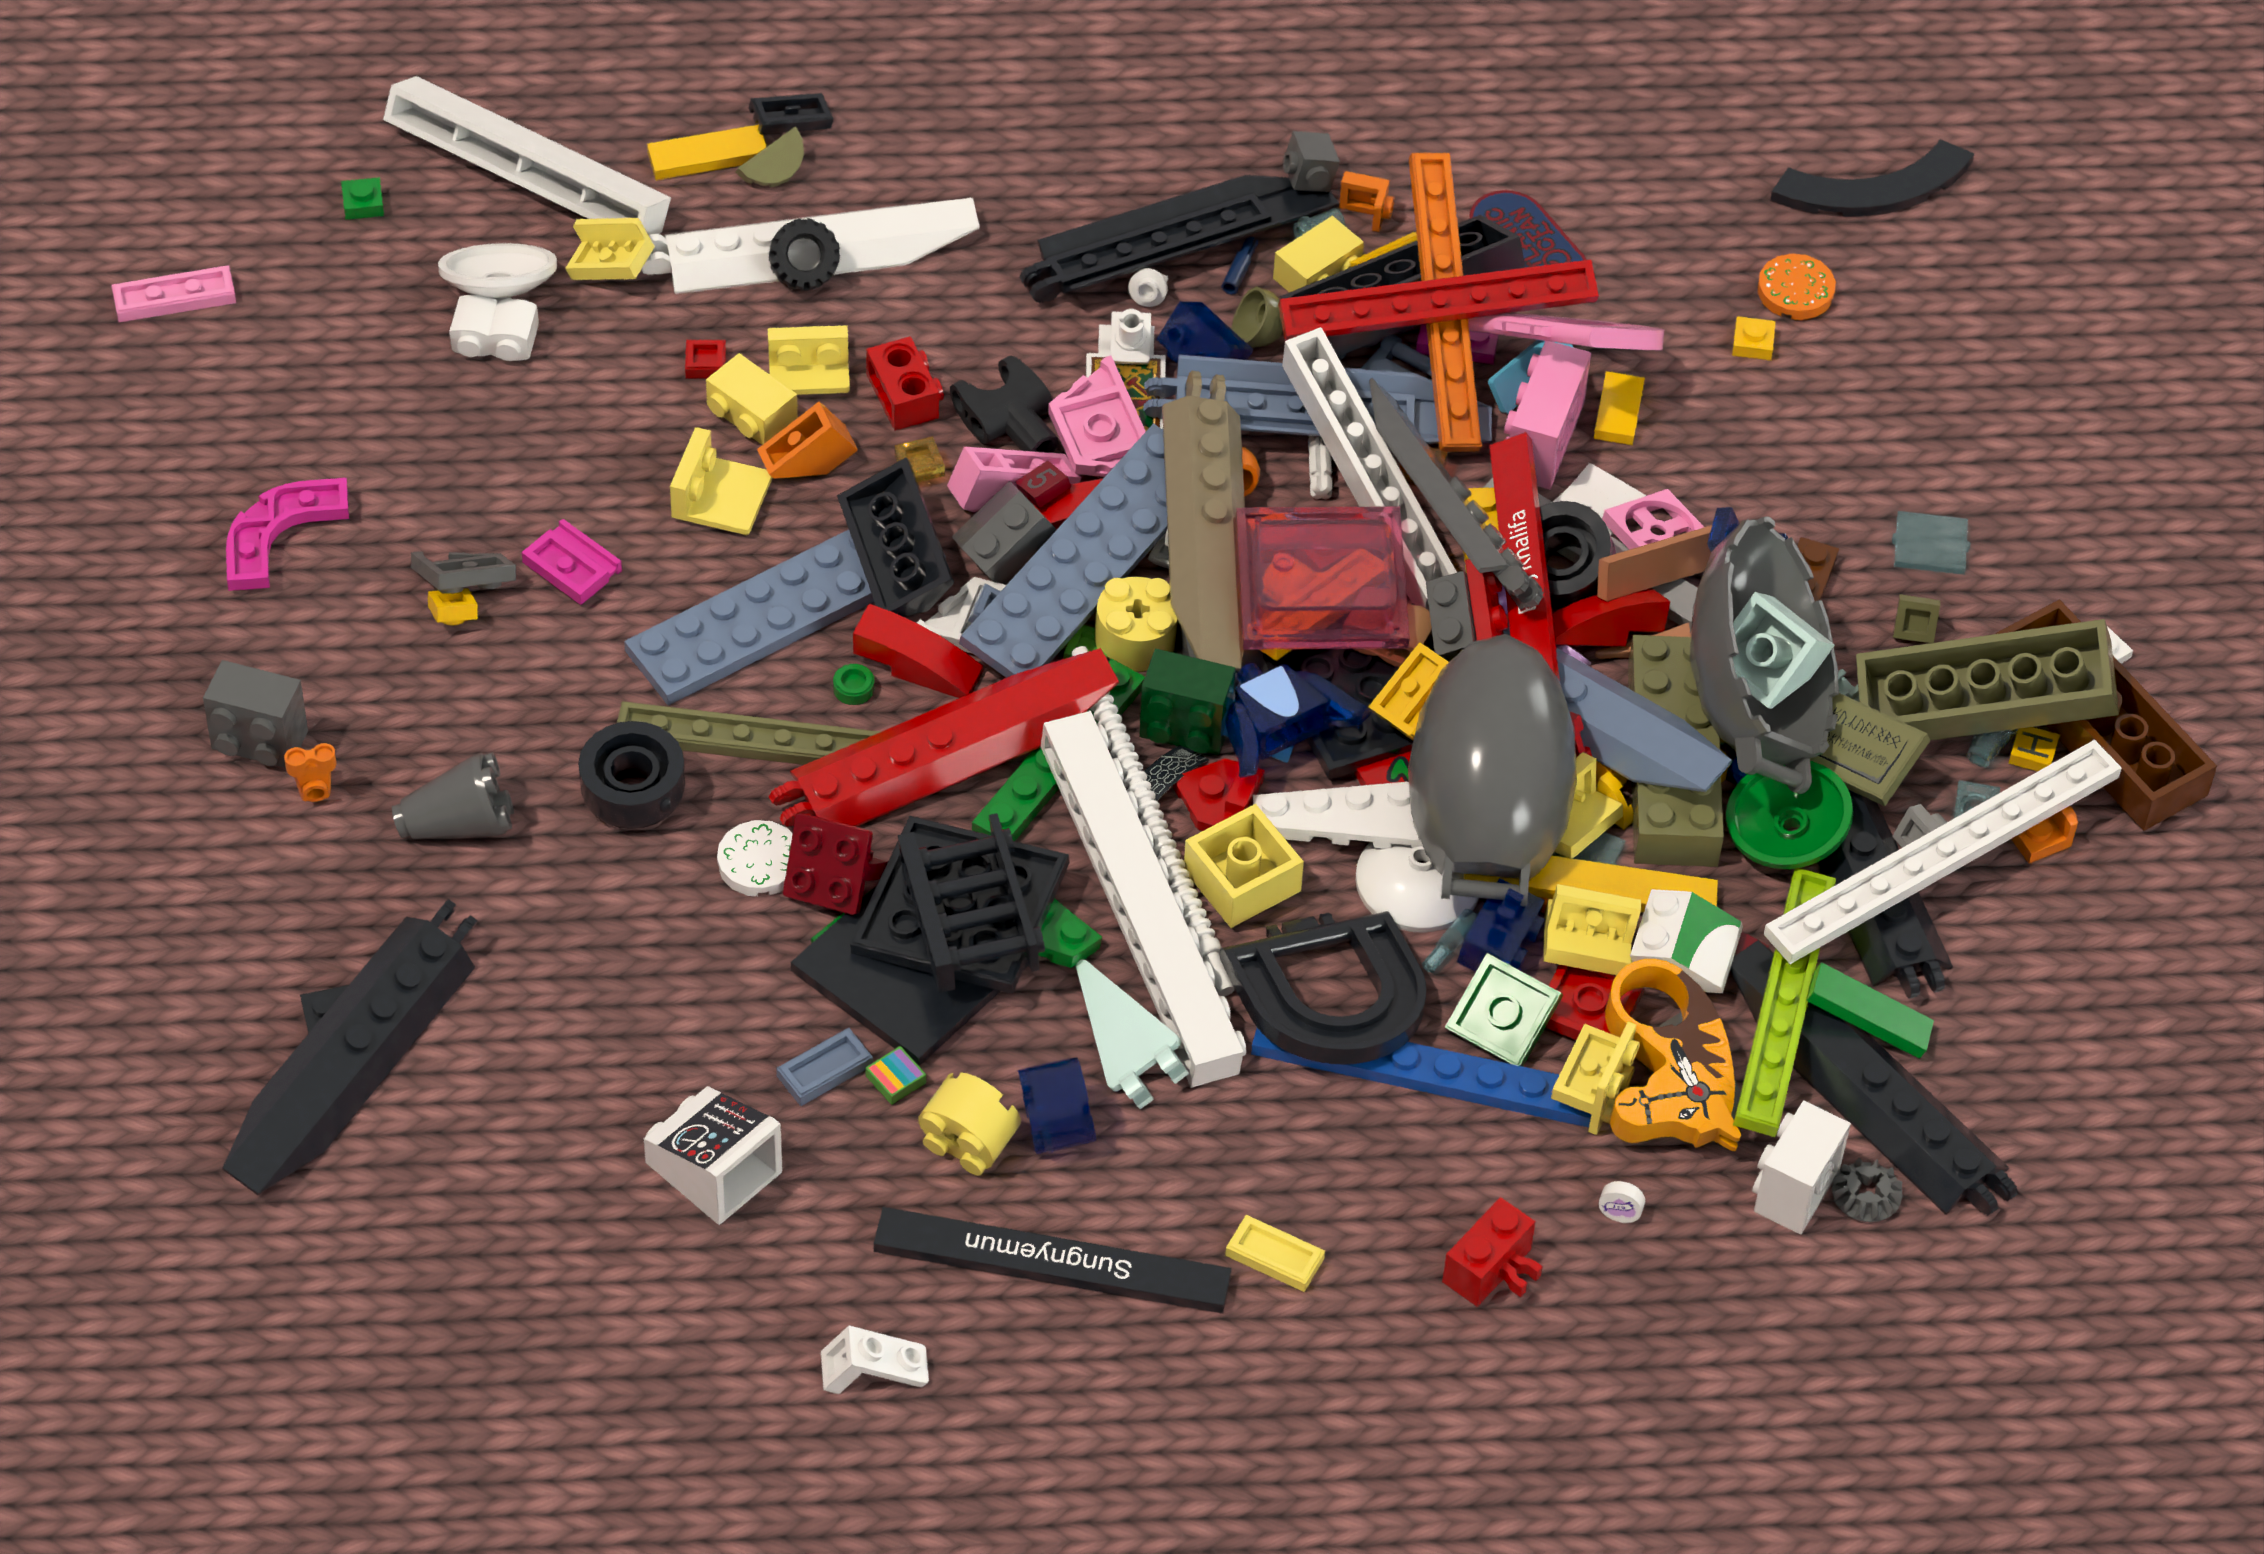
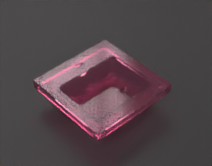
M1400 506L1250 507L1236 509L1243 650L1409 648L1410 635Z

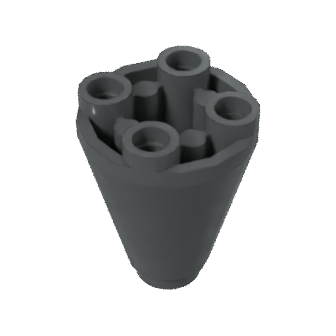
M481 752L469 757L400 800V804L393 805L392 815L400 837L411 836L413 839L499 836L512 829L510 815L514 814L513 803L507 790L500 791L496 777L500 776V769L494 753L483 754Z

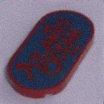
M1511 190L1490 192L1480 197L1471 207L1469 219L1482 215L1520 236L1525 268L1587 260L1584 254L1543 207L1532 197L1524 193Z

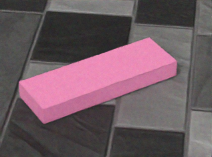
M229 265L112 285L118 322L236 303Z

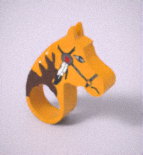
M1642 959L1628 964L1617 974L1613 981L1605 1010L1606 1024L1610 1033L1621 1037L1628 1021L1637 1024L1634 1040L1640 1042L1636 1058L1654 1073L1648 1079L1645 1087L1626 1088L1618 1094L1610 1117L1612 1131L1616 1137L1628 1143H1639L1661 1137H1675L1684 1142L1692 1143L1695 1148L1715 1141L1730 1151H1736L1741 1133L1737 1126H1733L1734 1119L1731 1116L1735 1095L1734 1069L1727 1035L1712 1001L1697 982L1682 969L1670 962L1659 959ZM1636 988L1658 989L1671 996L1678 1004L1682 1013V1022L1676 1026L1673 1024L1662 1027L1643 1025L1627 1014L1620 998L1625 993Z

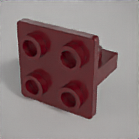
M804 813L797 814L794 822L783 895L844 913L858 914L861 910L865 882L880 879L888 861L873 858L874 852L871 850L873 833L871 831Z

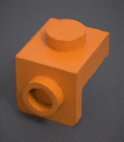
M1345 171L1341 181L1339 208L1373 215L1372 231L1380 232L1383 219L1390 220L1394 207L1395 197L1388 196L1390 180Z

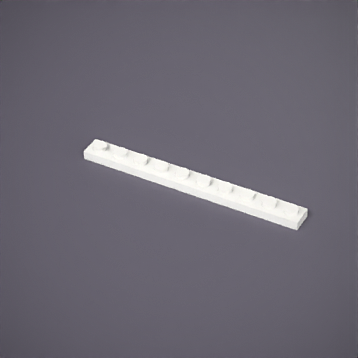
M2093 740L1771 921L1765 926L1764 936L1791 964L2118 779L2121 767L2096 740Z

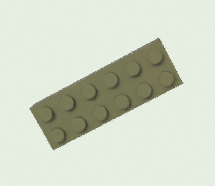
M2105 619L1856 654L1860 703L1927 733L1930 741L2119 715L2112 642Z
M1633 635L1628 662L1629 689L1685 720L1720 750L1719 736L1702 711L1690 662L1691 637ZM1721 776L1707 792L1631 781L1634 864L1718 867L1724 838Z

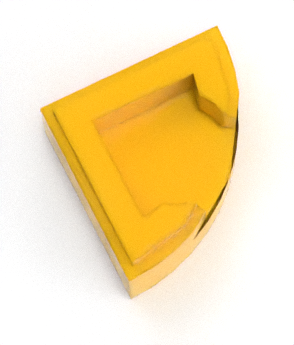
M1608 771L1599 778L1596 791L1623 804V817L1615 824L1624 830L1633 823L1632 804L1627 806L1625 798L1619 790L1623 787L1621 782Z

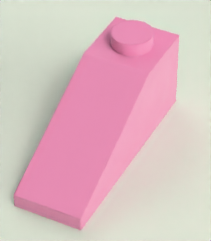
M963 447L947 487L963 510L978 512L1009 481L1017 487L1015 481L1047 460L1067 475L1071 484L1079 483L1082 477L1080 474H1075L1065 454Z

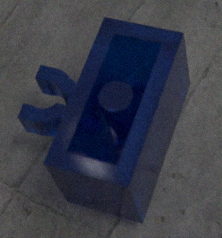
M1499 878L1498 881L1496 882V883L1511 884V883H1509V882H1507V881H1505V880H1503V879H1501V878ZM1510 888L1504 900L1487 899L1463 941L1457 963L1476 972L1488 953L1520 970L1528 953V950L1523 948L1526 941L1529 939L1535 942L1546 919L1539 916L1545 900L1528 892L1527 905L1523 907L1521 904L1525 895Z

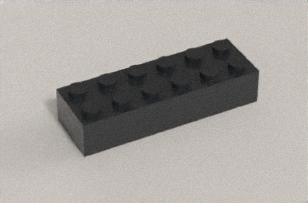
M1482 215L1458 223L1463 276L1525 268L1520 236ZM1414 241L1282 295L1280 299L1422 281L1418 243ZM1414 325L1327 336V339L1337 357L1341 360L1349 352L1361 347L1375 346L1380 342V339L1395 333H1406L1412 330Z

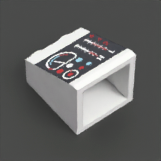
M708 1086L696 1096L692 1095L686 1098L679 1106L677 1112L665 1122H658L652 1126L644 1138L645 1163L718 1225L723 1223L782 1173L781 1124L776 1119Z

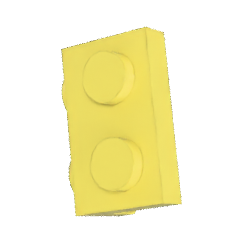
M638 218L577 219L573 228L579 236L581 244L565 269L571 280L636 279L655 246Z

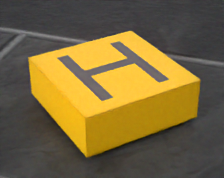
M2034 727L2019 728L2008 764L2034 771L2042 770L2052 764L2060 735Z

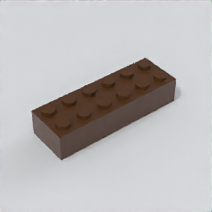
M2059 599L1995 634L2079 623L2081 621ZM2113 656L2119 715L2049 724L2046 726L2052 733L2060 735L2059 740L2071 753L2096 740L2121 767L2119 778L2103 786V788L2138 826L2145 831L2207 797L2217 765Z

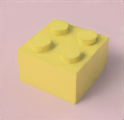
M1256 804L1185 840L1184 869L1189 871L1190 879L1230 928L1301 892L1304 861Z

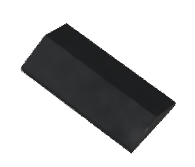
M906 457L837 495L875 605L903 617L928 612L954 584L912 465Z

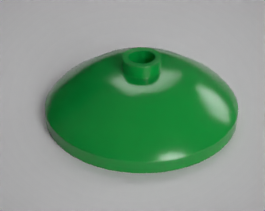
M1810 761L1812 783L1810 788L1803 794L1792 792L1788 785L1760 774H1747L1736 785L1727 804L1726 822L1733 843L1747 858L1770 868L1796 869L1823 860L1843 843L1851 828L1853 806L1849 790L1843 780L1831 769L1813 761ZM1791 827H1797V828H1798L1797 830H1794V831H1787V829H1789V828H1791Z

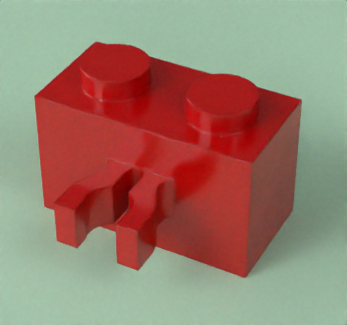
M1500 1197L1447 1252L1442 1283L1476 1307L1484 1301L1503 1279L1506 1281L1509 1289L1521 1298L1526 1293L1527 1282L1519 1278L1517 1274H1527L1535 1281L1542 1274L1543 1266L1533 1259L1525 1257L1532 1248L1536 1221Z

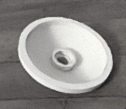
M511 243L484 244L462 248L446 254L439 260L438 269L440 276L450 285L471 295L487 296L499 301L511 299V296L529 292L548 280L557 269V259L549 250L537 246Z
M1370 842L1362 851L1357 863L1356 887L1363 904L1372 914L1389 911L1396 925L1401 930L1424 933L1449 928L1466 918L1479 900V898L1453 895H1450V899H1441L1442 874L1430 863V858L1426 855L1423 846H1417L1412 849L1411 845L1392 844L1391 848L1383 849L1374 848L1373 842ZM1452 872V878L1463 879L1464 873Z

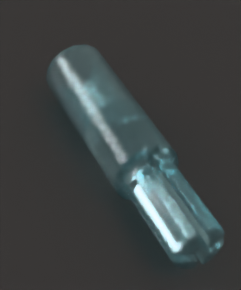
M1464 909L1436 942V947L1422 963L1423 968L1427 972L1433 973L1444 959L1456 950L1479 922L1478 916L1472 910Z

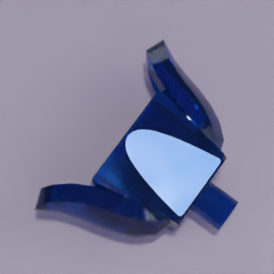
M1255 663L1246 664L1237 673L1236 678L1240 684L1235 688V701L1229 705L1225 720L1231 746L1239 764V777L1244 778L1255 775L1259 765V758L1261 760L1266 759L1328 729L1329 724L1342 727L1362 724L1370 717L1371 709L1315 673L1306 671L1295 672L1288 665H1279L1263 673Z

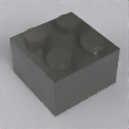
M225 660L221 661L203 697L211 748L228 756L237 755L257 760L267 766L276 765L286 768L285 753L291 748H300L308 733L301 680Z

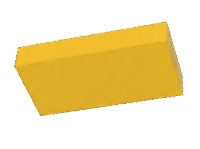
M1606 371L1594 439L1633 445L1645 381L1644 377Z

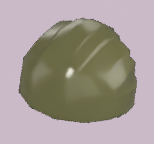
M1260 287L1248 290L1236 309L1232 321L1231 334L1217 332L1213 345L1224 348L1225 352L1240 354L1250 353L1254 347L1266 346L1279 339L1282 335L1283 327L1278 306L1280 300L1276 294Z

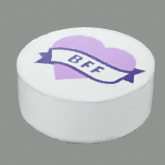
M1615 1181L1605 1185L1599 1200V1208L1602 1213L1608 1218L1622 1223L1638 1220L1645 1204V1196L1641 1190L1623 1181Z

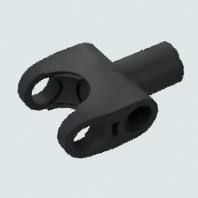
M1010 355L998 362L999 373L1005 383L1001 388L983 390L976 388L971 383L968 384L964 380L950 385L951 399L958 415L968 430L982 444L1007 434L1021 451L1053 453L1057 449L1059 444L1058 437L1039 417L1048 412L1049 403L1052 401L1051 394L1034 371L1017 357Z

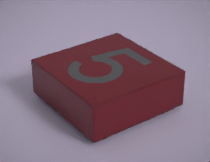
M1048 460L1015 481L1018 490L1038 508L1043 507L1072 487L1068 476Z

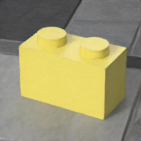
M1331 216L1275 252L1273 279L1288 292L1307 286L1351 268L1349 262L1363 256L1364 242L1334 216Z
M740 353L706 379L707 406L716 416L724 417L734 424L744 436L752 437L762 445L798 418L797 394Z

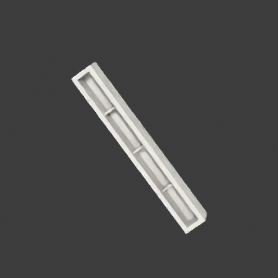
M415 76L391 85L383 120L588 219L638 218L649 236L662 233L671 197L420 77Z

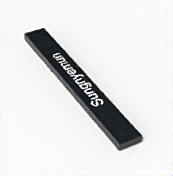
M888 1207L882 1208L873 1243V1250L877 1253L1217 1313L1224 1312L1232 1268Z

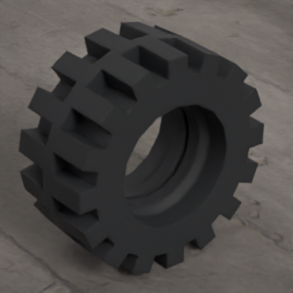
M799 218L786 223L778 230L770 244L769 261L772 272L776 274L777 279L781 283H785L794 290L808 291L821 287L833 276L839 264L840 246L839 242L835 239L836 235L824 223L816 222L810 218ZM797 239H810L820 249V262L812 270H798L789 261V246Z

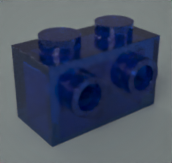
M1180 301L1156 339L1167 349V356L1176 363H1178L1179 355L1248 360L1254 350L1203 302Z

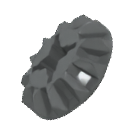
M1858 1158L1854 1164H1843L1839 1173L1834 1176L1832 1195L1837 1206L1849 1217L1864 1222H1877L1889 1218L1898 1210L1902 1201V1181L1897 1180L1893 1168L1886 1169L1880 1166L1878 1159L1868 1163ZM1861 1182L1866 1186L1878 1183L1875 1194L1871 1191H1866L1865 1193L1861 1192L1857 1196L1860 1191Z

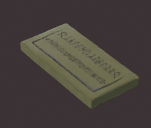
M1839 693L1832 697L1833 714L1838 715L1835 730L1828 732L1827 742L1829 747L1823 754L1810 758V761L1817 762L1831 769L1843 780L1849 790L1886 806L1930 742L1929 736L1917 728Z

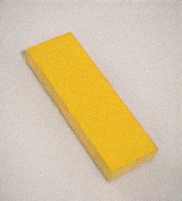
M759 125L648 143L647 152L655 180L743 165L766 148L763 134H759L758 131Z

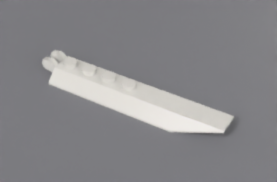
M973 198L801 218H810L816 222H822L836 235L835 239L839 242L840 260L833 275L906 266L979 229ZM795 219L666 234L664 237L660 234H651L649 237L655 247L642 267L643 274L658 275L672 273L675 295L779 282L778 277L771 270L769 261L770 244L778 230L786 223L792 222ZM802 238L791 243L788 249V258L795 268L807 271L812 270L819 264L821 253L815 242Z

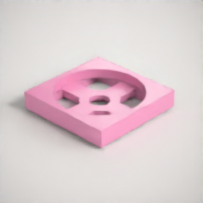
M1668 489L1606 509L1602 517L1606 526L1629 550L1673 537V535L1685 531L1690 532L1704 528ZM1664 508L1673 519L1667 521L1656 520L1650 512ZM1633 518L1642 529L1631 533L1625 520ZM1658 528L1663 530L1665 534L1655 535L1650 529Z

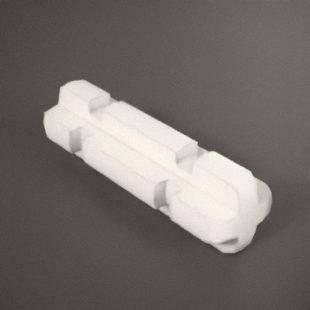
M1309 436L1310 495L1316 500L1320 498L1328 499L1332 495L1331 454L1320 436Z

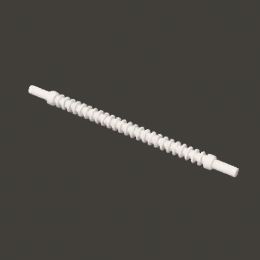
M1085 646L1077 647L1072 651V656L1086 653L1088 650ZM1109 691L1090 709L1094 711V719L1099 721L1098 726L1102 725L1105 728L1109 742L1108 749L1111 750L1110 755L1112 758H1117L1121 764L1124 776L1123 784L1125 788H1128L1127 792L1132 791L1136 797L1139 811L1138 817H1141V824H1146L1150 828L1154 843L1153 851L1158 856L1157 859L1162 858L1166 864L1169 875L1168 884L1172 893L1177 892L1181 897L1184 907L1183 917L1188 927L1192 926L1197 933L1199 953L1203 962L1208 961L1212 966L1215 976V988L1218 995L1227 996L1234 991V986L1220 959V949L1222 946L1219 940L1214 938L1215 931L1209 928L1211 921L1205 918L1207 913L1206 910L1201 908L1202 901L1197 898L1198 891L1192 888L1194 882L1188 878L1189 871L1184 869L1185 861L1179 859L1181 852L1175 849L1177 844L1175 840L1171 839L1172 832L1167 829L1168 822L1162 820L1164 813L1158 810L1160 804L1154 800L1155 793L1150 790L1151 783L1146 781L1147 774L1142 771L1143 765L1138 762V754L1133 752L1135 749L1134 745L1129 742L1130 735L1125 733L1126 726L1121 723L1122 716L1117 714L1118 707L1113 704L1114 698L1109 695Z

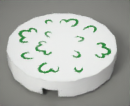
M754 820L737 825L728 831L719 843L717 863L722 880L733 890L747 896H758V893L769 892V895L780 893L784 888L793 833L787 827L773 821Z

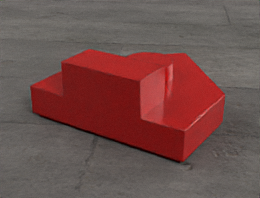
M1224 758L1182 773L1184 776L1172 787L1177 796L1182 798L1197 830L1204 831L1252 806L1253 795H1257L1264 781L1265 770Z

